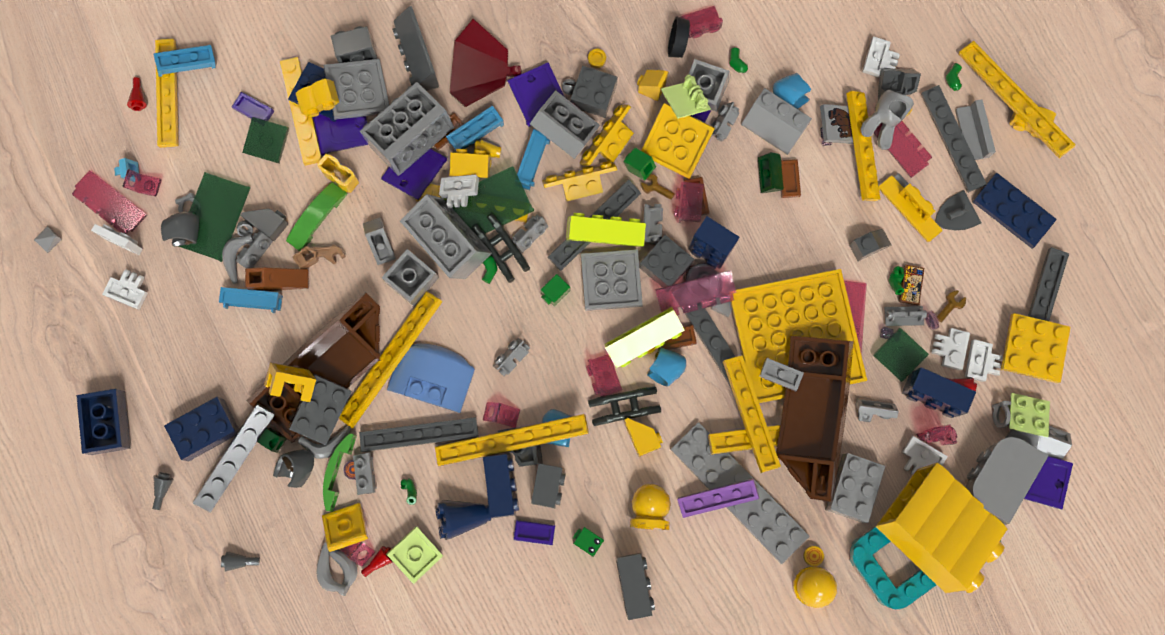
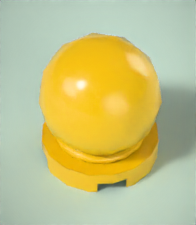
M645 484L639 487L631 501L632 511L636 517L635 519H630V527L649 530L654 528L669 530L670 522L664 519L669 513L671 506L667 492L655 484Z
M806 567L801 569L796 575L795 580H793V592L801 603L813 608H823L835 599L837 583L834 576L828 570L821 567Z

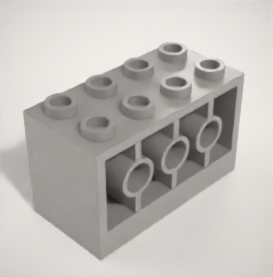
M416 82L413 86L408 87L399 98L394 99L385 110L379 112L376 118L365 124L360 132L370 148L399 176L449 133L454 126L447 111Z
M426 194L400 220L449 278L466 279L492 254L454 209L447 207V201L444 198Z

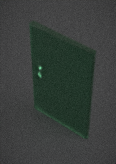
M513 166L480 181L477 195L468 196L467 207H462L461 204L460 207H455L453 204L454 211L470 229L474 224H478L485 234L495 229L486 217L490 213H493L503 226L534 211Z
M204 172L189 211L199 217L197 244L178 247L222 262L223 248L227 241L232 238L250 187Z

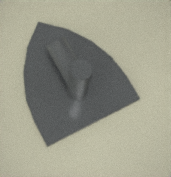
M965 191L950 197L941 206L935 220L941 228L954 231L966 230L982 223Z

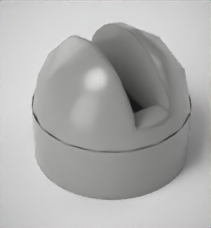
M566 79L562 84L563 92L567 95H572L576 82L573 79Z
M245 220L238 223L237 233L241 237L252 234L253 228L250 222Z

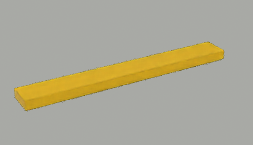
M972 41L959 51L958 55L1059 159L1075 147L1076 144L975 41Z
M426 291L380 356V361L372 367L345 405L339 417L341 421L354 428L443 301Z
M586 414L436 446L438 466H444L587 435L589 430Z

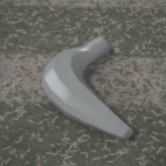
M252 234L232 238L227 241L223 248V264L233 284L238 283L235 262L236 253L241 246L254 241Z
M346 426L329 440L326 445L314 444L303 436L299 439L298 443L306 450L311 451L314 458H328L334 453L340 442L350 433L351 427Z
M325 542L317 563V580L320 586L327 591L346 594L348 586L335 582L331 575L327 542Z
M339 549L329 552V556L342 568L344 574L342 585L348 586L349 590L358 574L356 563L348 554Z

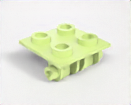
M687 75L684 78V83L661 88L677 119L711 110L708 105V99L704 97L703 91L697 85L694 76Z
M1011 393V405H1007L1010 410L1009 429L1048 438L1050 401Z

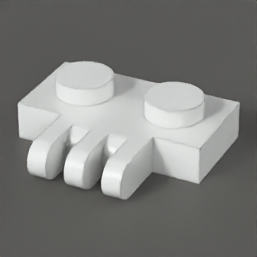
M873 36L862 70L863 73L880 78L881 68L896 69L895 66H897L898 61L895 59H899L900 54L889 50L890 41Z
M477 175L441 178L439 195L442 198H447L448 208H453V204L455 207H460V204L462 207H467L468 196H474L478 193L479 177Z
M126 269L120 280L110 277L102 295L140 310L148 294L140 289L144 276L139 275L137 277V273H131V271Z
M951 328L949 329L948 337L935 334L934 339L940 340L941 343L933 342V346L940 348V350L932 349L931 353L943 356L941 366L963 370L970 333Z
M975 339L971 341L965 378H974V380L985 382L987 374L1000 376V371L994 370L993 367L1001 368L1002 364L995 362V360L1002 361L1003 356L991 353L993 344Z
M911 436L902 451L910 457L904 469L909 471L911 466H914L911 474H914L919 468L934 463L943 465L948 457L914 436Z

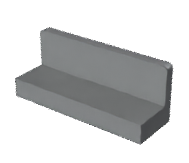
M983 99L975 100L971 106L957 108L955 112L959 127L974 159L979 160L990 158L996 151Z
M1049 426L1048 438L1012 429L1006 436V438L1015 437L1022 439L1046 453L1049 457L1060 460L1064 458L1072 446L1071 434Z

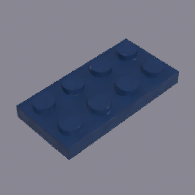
M998 173L993 175L972 201L1031 249L1038 244L1057 220Z

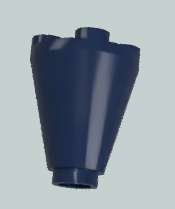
M441 500L437 503V508H435L437 520L440 519L441 527L438 528L439 537L445 540L452 539L482 526L492 519L490 518L489 505L485 506L480 503Z

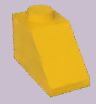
M647 70L645 75H641L638 79V93L658 101L662 94L661 88L666 86L668 71Z
M629 418L624 420L638 457L661 448L660 444L663 441L659 432L655 433L653 428Z

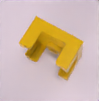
M270 362L264 383L265 387H270V395L281 396L285 381L295 384L294 391L301 393V401H311L316 378L309 370Z

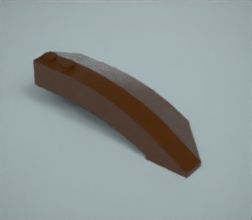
M365 292L311 337L283 365L307 369L312 375L315 373L348 388L374 364L380 361V306ZM284 381L281 396H273L269 394L270 387H265L263 383L246 401L253 408L259 403L275 412L270 423L293 443L301 434L289 430L288 426L301 401V393L294 391L295 384Z
M791 336L788 367L801 371L804 374L797 391L788 388L785 390L776 454L779 460L788 468L787 470L794 479L803 487L810 499L831 502L844 434L854 341Z

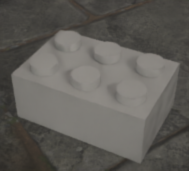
M556 90L530 123V125L574 159L600 126Z
M850 453L842 454L836 474L831 502L828 501L825 510L861 523H869L885 466Z

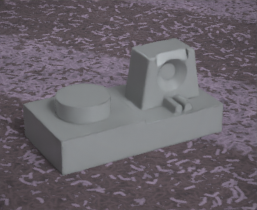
M766 358L759 377L797 391L804 373Z
M856 399L855 405L858 410L859 421L871 422L874 414L883 419L898 417L899 411L893 403Z

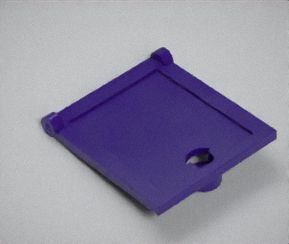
M549 62L507 80L528 127L532 126L530 125L531 121L555 90L564 96Z
M321 114L313 117L322 156L331 152L368 145L360 132L364 125L367 124L366 116L337 119L336 122Z
M429 149L401 175L398 176L389 167L381 180L419 200L444 163H446L447 157Z
M1048 456L1024 499L1063 510L1073 463Z

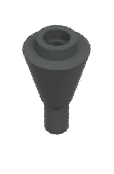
M162 472L153 476L155 499L152 509L155 510L161 509L163 498L174 480L170 477V474Z
M226 551V554L221 557V568H225L226 572L246 567V565H259L260 557H246Z

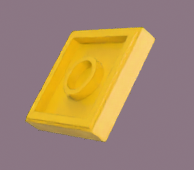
M360 503L322 515L329 552L368 539Z

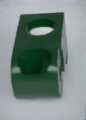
M269 427V429H264L257 442L270 451L278 453L287 438Z

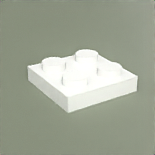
M94 224L91 230L105 240L137 255H140L143 250L137 245L138 242L122 232L115 231L105 224L102 227Z

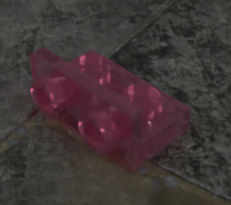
M715 6L680 16L690 21L689 38H698L708 32L715 33L720 30L723 24V19L719 18Z
M681 182L680 188H676L675 199H679V203L674 208V217H677V223H681V221H701L704 184Z
M609 354L588 360V365L585 367L589 377L593 376L595 383L592 384L595 395L599 394L602 397L622 391Z
M950 424L936 426L916 434L919 440L926 441V443L940 441L941 445L957 443V433Z

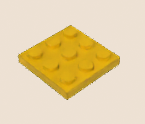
M664 103L641 151L651 156L654 162L690 179L715 127L691 115L677 119L671 106Z
M1011 314L1001 370L1049 382L1061 383L1071 327L1020 314Z

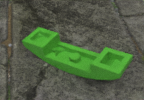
M333 182L329 184L303 212L287 237L286 242L298 251L305 248L313 239V233L332 209L339 206L348 193Z
M348 434L340 442L326 468L323 482V500L326 511L333 512L339 492L332 491L343 454H352L357 438L354 434Z

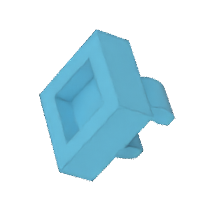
M127 158L120 159L119 167L114 168L115 176L120 175L121 178L133 182L140 180L138 162Z

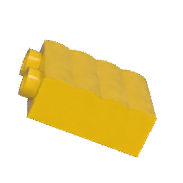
M939 463L917 469L875 526L945 593L958 591L972 593L978 589L985 579L980 570L986 562H993L1003 553L1005 546L1000 540L1008 530L996 516L984 509V505L972 496L967 488L958 482Z

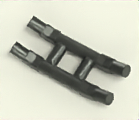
M490 213L486 217L498 234L489 240L478 224H474L471 229L492 252L491 256L494 258L508 283H511L515 278L505 263L506 260L514 255L524 272L530 270V267L500 221L493 213ZM503 240L509 250L499 255L494 246Z
M655 386L640 388L588 400L590 408L611 403L613 413L592 419L593 426L661 413L660 405L639 409L637 397L657 394V388ZM629 399L632 410L620 413L618 401Z

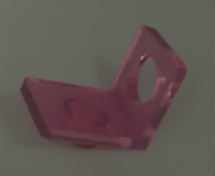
M128 169L122 186L136 193L156 197L161 179L142 175ZM134 175L135 184L131 186L129 180Z
M487 402L483 421L496 422L516 428L520 409L502 403ZM493 407L494 413L489 417V411Z
M362 541L341 548L349 559L361 567L375 553L373 549ZM366 550V556L362 559H358V554L361 551Z

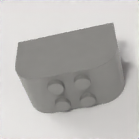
M1015 437L1005 438L990 446L985 452H981L977 458L979 464L975 469L972 468L967 475L969 481L965 488L984 505V509L996 516L1004 525L1010 524L1049 455L1022 439Z

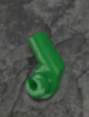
M731 48L730 66L738 73H746L748 65L739 58L740 49Z
M957 63L952 66L946 75L948 86L953 91H958L962 87L958 77L962 66Z
M489 256L482 263L487 270L482 281L487 284L491 283L498 270L492 256Z
M896 266L889 277V283L896 295H901L904 292V288L901 285L904 278V269L900 266Z
M410 478L402 479L401 489H407L406 501L409 505H414L417 500V490L414 482Z

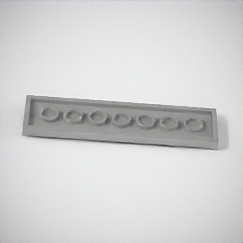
M699 422L670 449L709 490L753 479L729 453L711 455L708 440L710 433ZM755 481L760 496L759 499L726 508L780 564H783L810 536Z

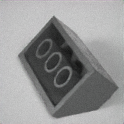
M410 6L394 20L396 28H392L395 39H400L401 44L398 47L401 56L405 55L406 61H403L406 71H411L412 77L409 78L411 86L418 82L426 91L438 88L439 84L412 6Z

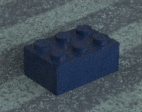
M706 216L694 234L689 250H691V254L695 257L705 259L708 265L715 269H721L740 237Z
M920 367L910 372L902 394L907 395L906 398L911 401H920L925 403V407L931 410L938 409L943 412L944 416L954 418L969 412L976 391Z
M110 389L76 395L82 454L96 455L131 449L125 391Z
M215 397L164 425L180 459L183 461L193 460L233 438L240 430L225 400L220 397Z
M507 454L483 457L490 518L515 516L516 511H519L518 499L514 498L513 491H517L516 480L511 477V472L514 471L512 458L509 459Z

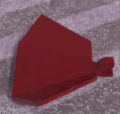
M474 19L471 20L454 43L450 94L464 107L505 87L507 76L516 77L521 75L522 72L521 66L508 67V49Z

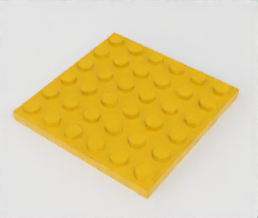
M841 269L728 292L741 352L759 403L785 398L786 387L763 379L759 375L766 358L788 366L791 336L854 341L850 385L867 381Z

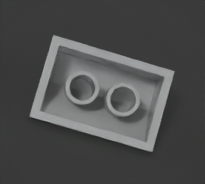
M764 88L741 125L788 155L812 118Z

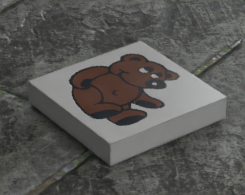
M821 105L824 142L854 144L848 106Z

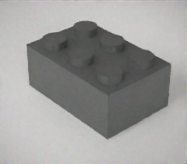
M314 373L313 376L316 378L311 401H300L288 427L291 431L326 445L352 391Z
M640 553L616 557L627 619L633 620L653 616L652 611L655 610L654 600L648 594V590H651L650 579L645 577L644 570L647 569L646 558L641 557Z

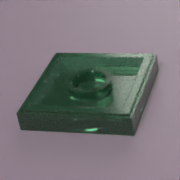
M252 117L242 153L280 164L289 127Z
M900 327L873 354L901 382L929 355Z

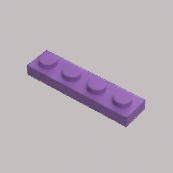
M753 478L678 497L677 500L682 517L685 518L757 500L760 496Z

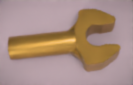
M650 174L647 178L648 181L652 182V185L648 186L645 183H641L642 190L647 194L651 191H656L670 200L675 195V193L660 186L657 182L658 177L654 174Z
M958 290L950 292L946 296L948 304L936 317L939 322H943L954 308L962 309L965 306L966 297L962 298L959 302H956L954 299L959 292Z

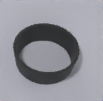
M678 16L675 17L669 38L668 57L682 58L684 56L690 31L689 20Z

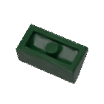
M770 152L758 157L761 193L783 190L781 155Z

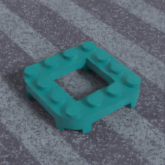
M874 527L853 541L850 549V562L852 566H855L881 605L895 610L906 608L934 588L936 584L920 569L895 587L873 557V554L891 541L877 527Z

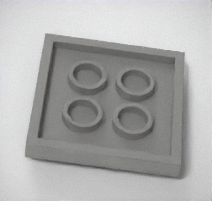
M380 59L324 65L325 77L334 81L339 103L332 109L334 120L377 115L389 106Z
M638 250L581 254L585 311L643 306Z

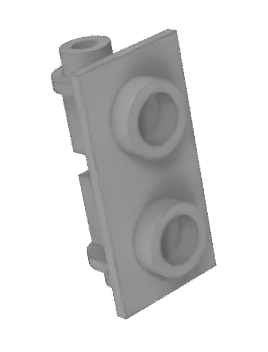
M734 102L724 104L719 109L717 120L711 125L715 127L712 136L716 135V139L721 142L727 138L731 130L727 122L734 125L739 115V108L733 106Z
M647 204L644 206V223H646L644 241L654 245L662 239V225L658 224V222L663 220L661 204H654V207Z
M532 216L524 225L528 230L525 232L521 228L512 236V241L522 253L548 228L542 216Z
M260 231L257 234L254 233V241L247 243L250 247H244L240 254L236 256V262L246 269L253 268L273 242Z
M923 306L884 307L886 326L924 325V318L927 317V312L923 310Z
M519 338L513 340L508 345V350L504 354H500L494 361L493 367L499 370L503 376L509 375L517 366L513 361L514 358L520 362L529 353L530 347Z
M370 453L353 456L357 495L375 493L377 486L375 485V477L372 475V471H374L373 457H371Z

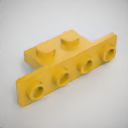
M619 105L613 111L614 115L605 122L602 132L593 139L592 146L583 153L582 160L580 161L582 166H590L598 153L611 163L616 160L634 134L621 122L630 110V105Z
M607 161L594 168L593 166H586L581 171H566L561 176L549 175L545 180H542L544 188L563 184L566 201L603 193L600 174L616 171L617 166L615 163Z
M890 176L879 185L880 191L927 242H930L942 232L941 227L930 217L936 212L933 209L932 203L921 196L918 188L911 184L904 188L893 176Z

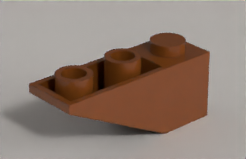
M249 268L245 269V287L248 290L257 291L309 289L308 269Z

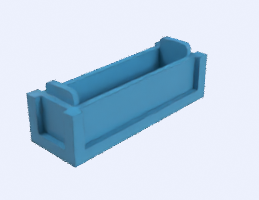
M211 45L153 53L159 77L169 73L208 67L216 68Z
M491 106L447 135L446 138L456 152V149H466L475 143L476 140L478 141L497 127L504 126V122L495 108Z
M534 129L515 178V185L529 191L531 186H535L533 179L545 146L550 144V140Z
M221 287L219 303H222L225 309H228L229 306L267 309L271 310L272 313H276V310L281 311L283 296L278 292Z

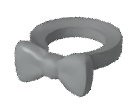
M193 193L175 200V203L179 205V213L183 212L184 202L190 200L197 206L195 215L200 216L202 206L195 199Z
M1011 401L992 404V408H994L993 421L997 427L1005 428L1008 426L1010 410L1007 405H1011ZM1000 408H1003L1006 414L1003 423L999 421Z

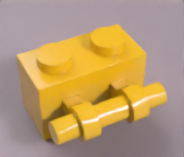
M456 149V152L450 153L449 176L477 175L480 178H489L490 167L492 166L491 154H486L485 150H475V153H467V149Z

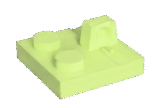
M417 526L386 553L413 584L443 557Z

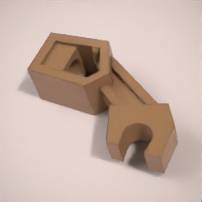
M333 245L332 247L316 248L306 246L292 256L300 269H307L316 264L321 257H324L332 264H336L334 260L336 254H339L342 259L346 256L339 247ZM310 253L314 255V257H311L309 260H306V258L304 257Z

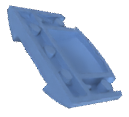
M412 344L393 371L387 390L461 413L475 369L462 356L447 348L432 344Z

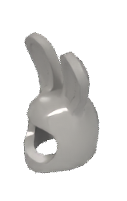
M892 90L885 91L876 104L875 113L863 122L861 127L862 135L864 137L872 136L882 122L877 143L882 150L889 149L892 144L894 129L914 105L913 100L909 96Z

